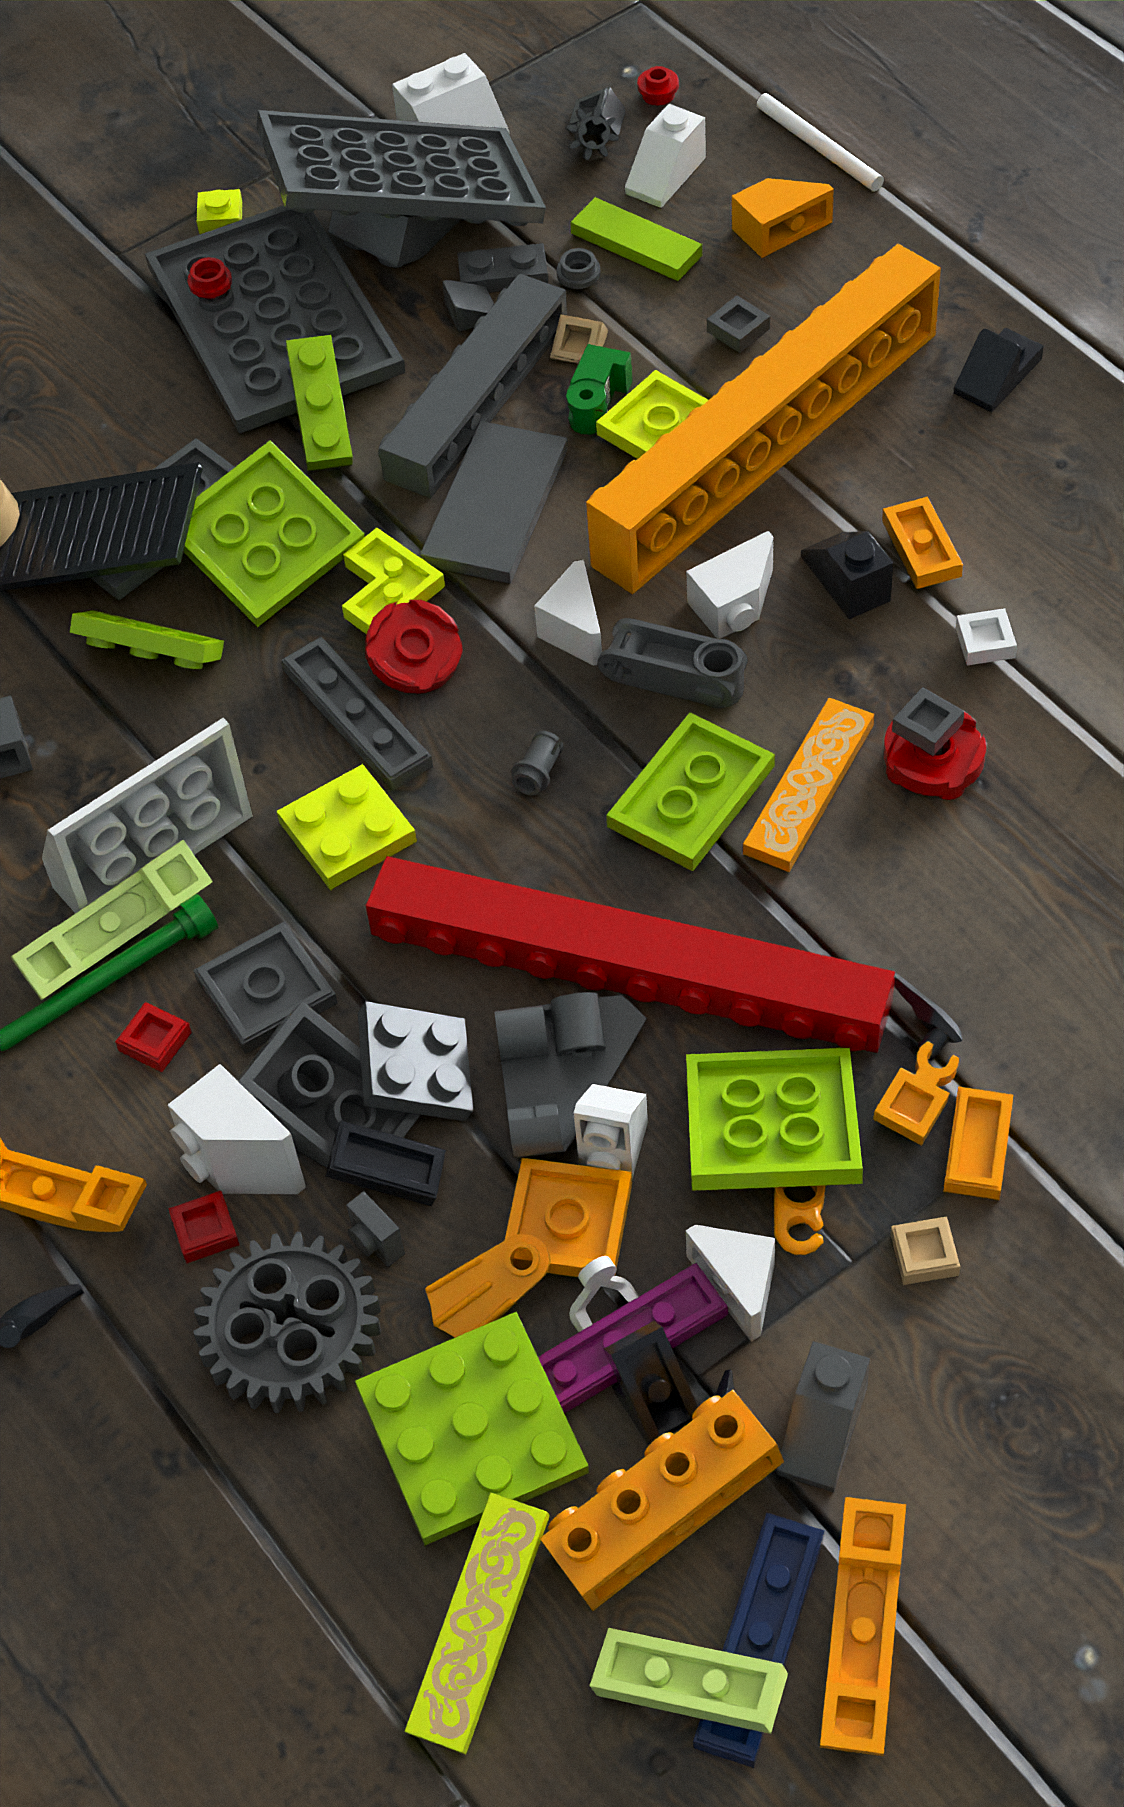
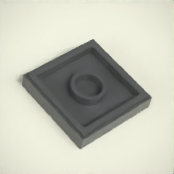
M285 921L193 970L197 982L245 1054L265 1044L282 1021L302 1001L317 1014L338 1004L335 992Z

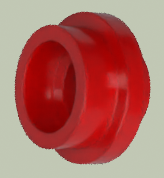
M655 66L640 74L637 80L638 91L642 95L643 100L648 104L664 105L674 99L675 93L679 88V78L672 70L662 66Z
M207 257L196 261L191 266L187 281L189 289L194 295L213 299L230 289L232 276L230 270L221 260Z

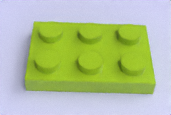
M689 712L606 815L607 827L694 871L775 767V754Z

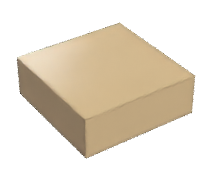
M947 1217L891 1226V1239L903 1285L959 1276L960 1263Z

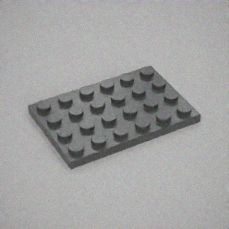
M258 110L256 128L285 208H291L301 213H311L315 210H331L346 216H353L363 212L378 213L386 218L412 215L421 216L431 221H440L444 218H460L476 224L484 223L486 220L505 221L514 226H525L528 223L543 224L546 207L506 128Z
M283 205L145 253L151 274L239 434L297 413L286 340L331 335L342 396L406 373L404 359L314 212L301 213L291 208H285ZM202 258H217L231 272L232 285L230 289L217 298H201L194 295L189 289L187 279L190 268L196 261Z

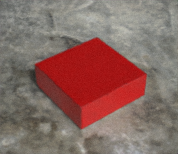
M145 1002L115 1043L119 1052L163 1072L192 1031L188 1022Z
M221 1190L168 1208L186 1264L240 1245Z

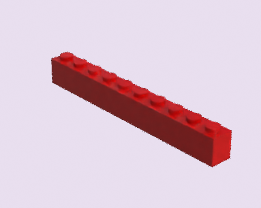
M389 856L385 858L366 903L371 935L378 936L389 943H409L426 947L440 955L456 954L477 959L479 962L491 967L503 965L527 971L538 978L548 979L554 977L575 982L589 990L605 989L627 994L640 1002L657 1001L678 1006L692 1014L708 1013L729 1018L743 1026L753 1027L759 1025L781 1030L794 1038L806 1039L811 1037L836 1043L841 1048H850V1051L866 1050L878 1053L893 1002L895 971Z

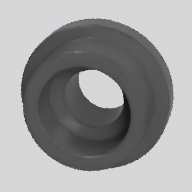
M574 248L566 251L561 256L556 269L557 278L560 283L573 289L589 287L596 283L600 277L599 262L591 251L583 248Z

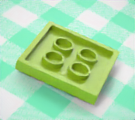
M270 440L196 497L183 552L259 627L344 559L343 554L362 540L364 533Z
M850 1048L686 1054L692 1191L862 1184L863 1166Z
M517 1311L355 1380L359 1395L424 1546L480 1522L490 1492L522 1503L589 1473V1465Z

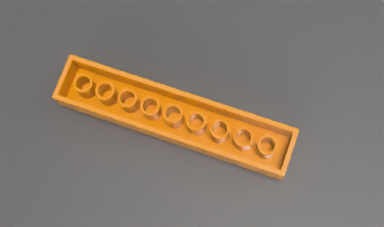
M896 244L886 254L874 259L869 268L857 278L845 283L840 292L828 302L816 307L810 317L798 327L786 332L780 341L763 356L756 357L749 367L734 380L726 382L719 389L718 393L705 404L693 409L687 418L670 433L663 434L656 441L655 445L640 458L629 462L623 471L605 487H600L594 491L589 500L586 501L591 567L632 595L936 335L941 268L902 245Z

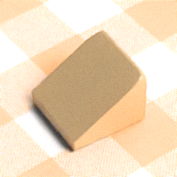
M560 314L550 358L552 360L579 364L587 344L603 347L608 333L607 327L603 322Z

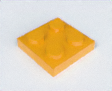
M522 1158L505 1240L516 1234H531L539 1238L546 1245L550 1255V1265L547 1273L578 1277L580 1271L588 1263L603 1256H608L617 1268L633 1183L632 1172ZM528 1249L517 1251L513 1257V1264L516 1269L525 1270L533 1262V1255Z

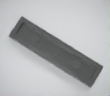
M322 637L317 638L281 660L283 671L391 791L396 790L433 767L432 756Z

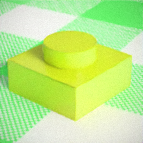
M240 189L198 192L196 221L199 234L242 220L243 202Z

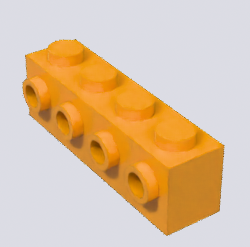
M733 1389L722 1398L720 1396H713L707 1399L694 1411L690 1423L675 1434L668 1432L659 1436L646 1448L644 1452L645 1457L627 1471L620 1469L611 1473L598 1485L596 1489L597 1494L579 1508L573 1506L565 1509L550 1522L548 1526L549 1531L540 1540L592 1611L784 1463L777 1443Z

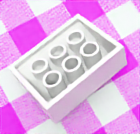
M224 718L220 719L48 829L42 860L53 889L74 913L95 901L180 841L184 840L195 855L253 817L229 723Z

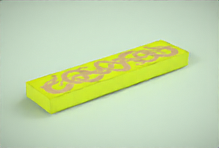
M490 1492L407 1723L406 1733L456 1752L467 1754L541 1543L540 1538L544 1534L550 1517L547 1511Z

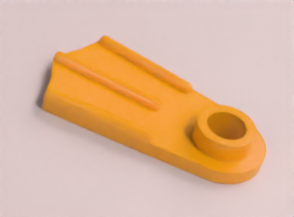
M516 1234L427 1286L425 1291L431 1306L433 1325L456 1338L498 1320L546 1275L550 1265V1255L546 1245L539 1238L531 1234ZM521 1249H528L533 1255L531 1266L525 1270H518L513 1264L515 1253Z

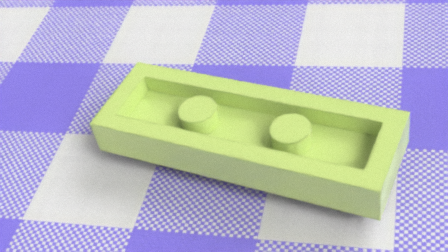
M608 1628L590 1687L600 1697L771 1734L788 1673L781 1663Z

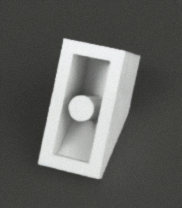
M668 104L645 130L625 185V194L662 208L706 158L705 117Z
M767 531L686 571L687 603L717 639H721L735 631H742L753 622L759 620L773 571V536Z

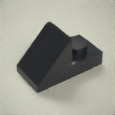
M1006 327L999 334L983 329L979 333L957 379L953 394L992 413L1042 360L1044 346Z
M652 1321L604 1348V1352L618 1382L612 1385L613 1391L648 1446L659 1436L668 1432L675 1434L692 1421V1415L698 1406L661 1325Z

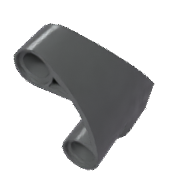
M573 993L556 997L550 1001V1004L494 1012L513 1158L565 1152L576 1137L574 1122L576 1103L592 1084L608 1086L647 1020V1017L623 995L598 998L597 993Z

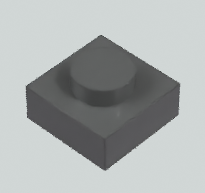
M735 296L707 318V333L739 353L770 330V316L739 296Z
M922 687L893 718L892 732L934 756L962 726L964 710Z
M364 1191L346 1204L352 1225L348 1229V1234L356 1247L365 1256L369 1257L374 1253L389 1267L405 1254L399 1227Z

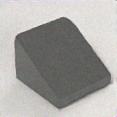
M610 87L576 100L569 125H576L579 121L575 112L577 109L583 110L586 116L590 117L594 106H600L601 118L605 120L606 118L615 117L616 119L609 126L610 134L619 135L625 115V107ZM588 122L585 124L587 128L585 134L596 135L601 131L599 125H590Z
M453 280L442 281L445 305L458 332L474 328L477 320L485 316L494 305L486 286Z

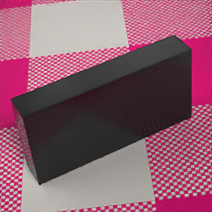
M340 1120L335 1131L325 1177L432 1206L437 1198L446 1150Z

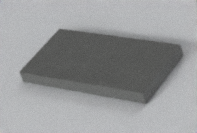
M480 421L420 553V558L437 569L511 584L568 451L567 438Z

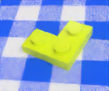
M375 528L343 554L345 567L369 583L342 605L344 618L365 634H367L373 617L386 605L397 602V604L408 603L409 600H423L427 602L445 587L443 573L379 528Z

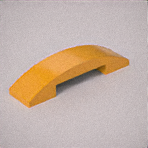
M0 1138V1208L39 1221L86 1231H123L147 1186L144 1178L96 1165L92 1173L11 1151L6 1148Z
M845 1497L820 1748L884 1756L906 1504Z

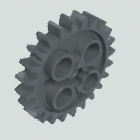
M301 1232L295 1233L290 1246H283L280 1237L276 1233L272 1235L270 1249L264 1251L255 1240L250 1241V1257L244 1259L235 1252L230 1253L229 1256L234 1269L228 1272L223 1269L214 1268L212 1272L219 1287H202L200 1290L203 1300L208 1306L195 1308V1317L198 1325L202 1327L197 1328L193 1332L198 1347H203L199 1351L204 1367H212L210 1374L216 1386L227 1382L226 1388L231 1399L235 1400L247 1391V1399L252 1409H256L264 1398L268 1397L270 1398L274 1413H279L285 1399L293 1398L297 1410L302 1412L305 1407V1398L310 1394H313L324 1405L327 1403L325 1388L333 1385L336 1389L346 1392L348 1389L343 1374L348 1371L362 1376L364 1369L358 1355L374 1356L376 1353L373 1340L369 1337L381 1334L379 1319L375 1317V1315L381 1312L378 1296L372 1295L375 1292L371 1276H362L364 1272L361 1261L358 1258L346 1262L347 1256L343 1245H338L327 1254L324 1237L320 1235L310 1247H305ZM270 1284H284L282 1289L276 1293H261ZM332 1299L337 1301L329 1309H313L322 1300ZM246 1305L255 1307V1308H249V1307H247V1308H243V1309H242V1307H244V1306H246ZM248 1333H262L260 1338L253 1343H238ZM321 1334H322V1335H331V1334H334V1336H332V1337L329 1338V1337L321 1336ZM306 1348L315 1350L314 1354L306 1360L295 1361L291 1359L294 1353Z

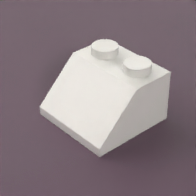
M466 53L449 58L440 64L414 73L392 84L397 120L506 128L509 133L486 75Z
M221 1064L168 1104L175 1125L170 1130L171 1135L185 1153L180 1157V1160L188 1173L197 1182L201 1183L207 1179L218 1191L221 1190L222 1194H299L306 1188L291 1133Z

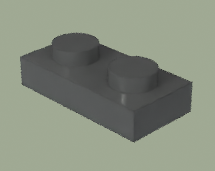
M544 243L457 253L460 282L486 286L489 293L501 292L504 288H508L519 273L549 284Z

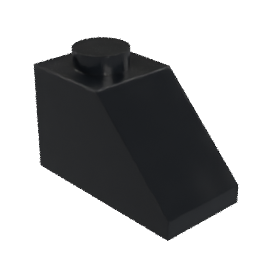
M869 531L841 532L801 550L802 559L848 619H852L891 601L893 562Z

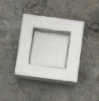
M1005 608L957 616L956 631L967 666L1016 657L1017 644Z

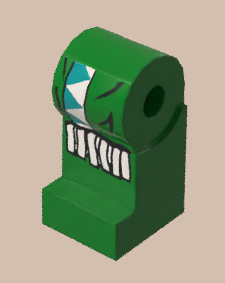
M587 344L566 394V400L570 409L568 421L570 427L575 432L589 435L597 433L596 422L608 412L607 408L615 391L627 394L633 381L630 352Z

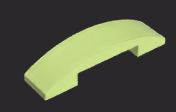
M182 840L10 958L40 1000H43L177 908L179 904L200 892L213 881L185 841Z

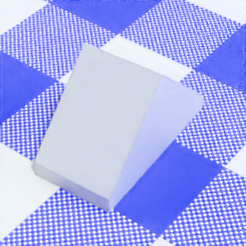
M584 560L574 561L534 605L537 637L594 666L597 665L598 658L602 653L601 632Z
M701 1225L690 1227L686 1230L687 1258L692 1264L697 1262L728 1306V1312L751 1342L761 1336L775 1265V1238Z

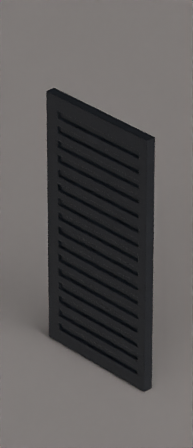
M199 462L11 493L18 503L20 516L15 530L0 547V591L180 564L203 467Z

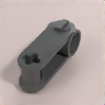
M631 618L620 619L615 623L612 631L614 639L609 649L604 650L598 658L597 665L599 670L612 681L705 704L711 708L729 707L740 700L744 692V670L748 663L744 651L729 640L711 638Z

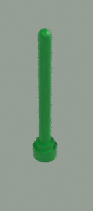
M196 893L179 904V910L172 914L174 920L0 1029V1051H6L184 937L188 940L196 936L202 939L218 929L217 921L207 904Z

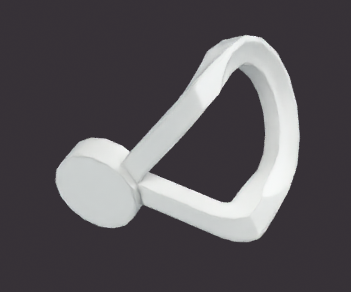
M608 1256L599 1257L591 1261L578 1275L585 1288L572 1304L569 1313L570 1320L578 1332L592 1325L586 1312V1306L601 1286L618 1290L628 1302L639 1297L630 1282L622 1277L614 1276L617 1268Z

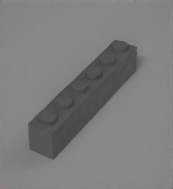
M519 273L509 287L504 288L499 293L496 303L485 316L477 320L472 333L462 345H458L454 349L450 360L439 374H434L431 377L426 390L415 403H411L407 407L402 420L391 433H387L382 438L378 449V456L381 460L385 481L431 499L466 454L480 421L489 423L492 421L553 343L560 314L567 315L565 289Z

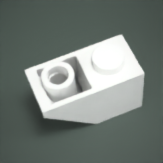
M592 1084L576 1103L574 1109L579 1165L632 1172L633 1178L648 1124L646 1094Z

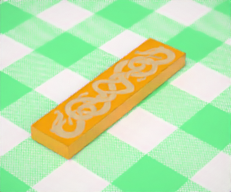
M828 698L745 839L743 855L787 872L791 871L874 726L875 714Z

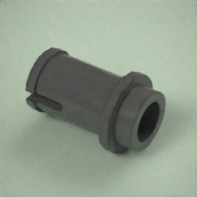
M547 731L537 732L523 760L517 761L511 769L512 783L521 793L536 795L545 790L549 785V772L564 749L562 742L556 744L559 737Z

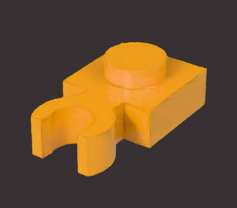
M930 1042L924 1043L917 1053L915 1063L916 1074L900 1068L875 1109L873 1120L921 1146L948 1102L950 1093L939 1088V1086H944L954 1079L959 1063V1057L953 1055L945 1067H932L928 1063V1059L932 1054L934 1044Z

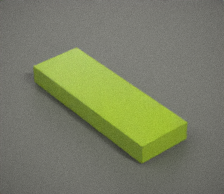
M596 197L570 222L571 234L676 281H679L702 257L701 243Z

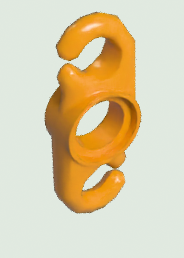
M826 1185L810 1186L814 1190L815 1196L810 1201L804 1203L788 1199L784 1194L786 1187H775L774 1236L784 1251L794 1255H807L815 1252L824 1243L821 1234L816 1233L806 1241H797L789 1235L788 1231L797 1224H807L816 1232L822 1229L824 1225L820 1213L824 1206Z

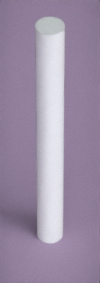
M764 93L759 97L757 101L758 109L873 192L880 189L884 182L883 176L769 94Z

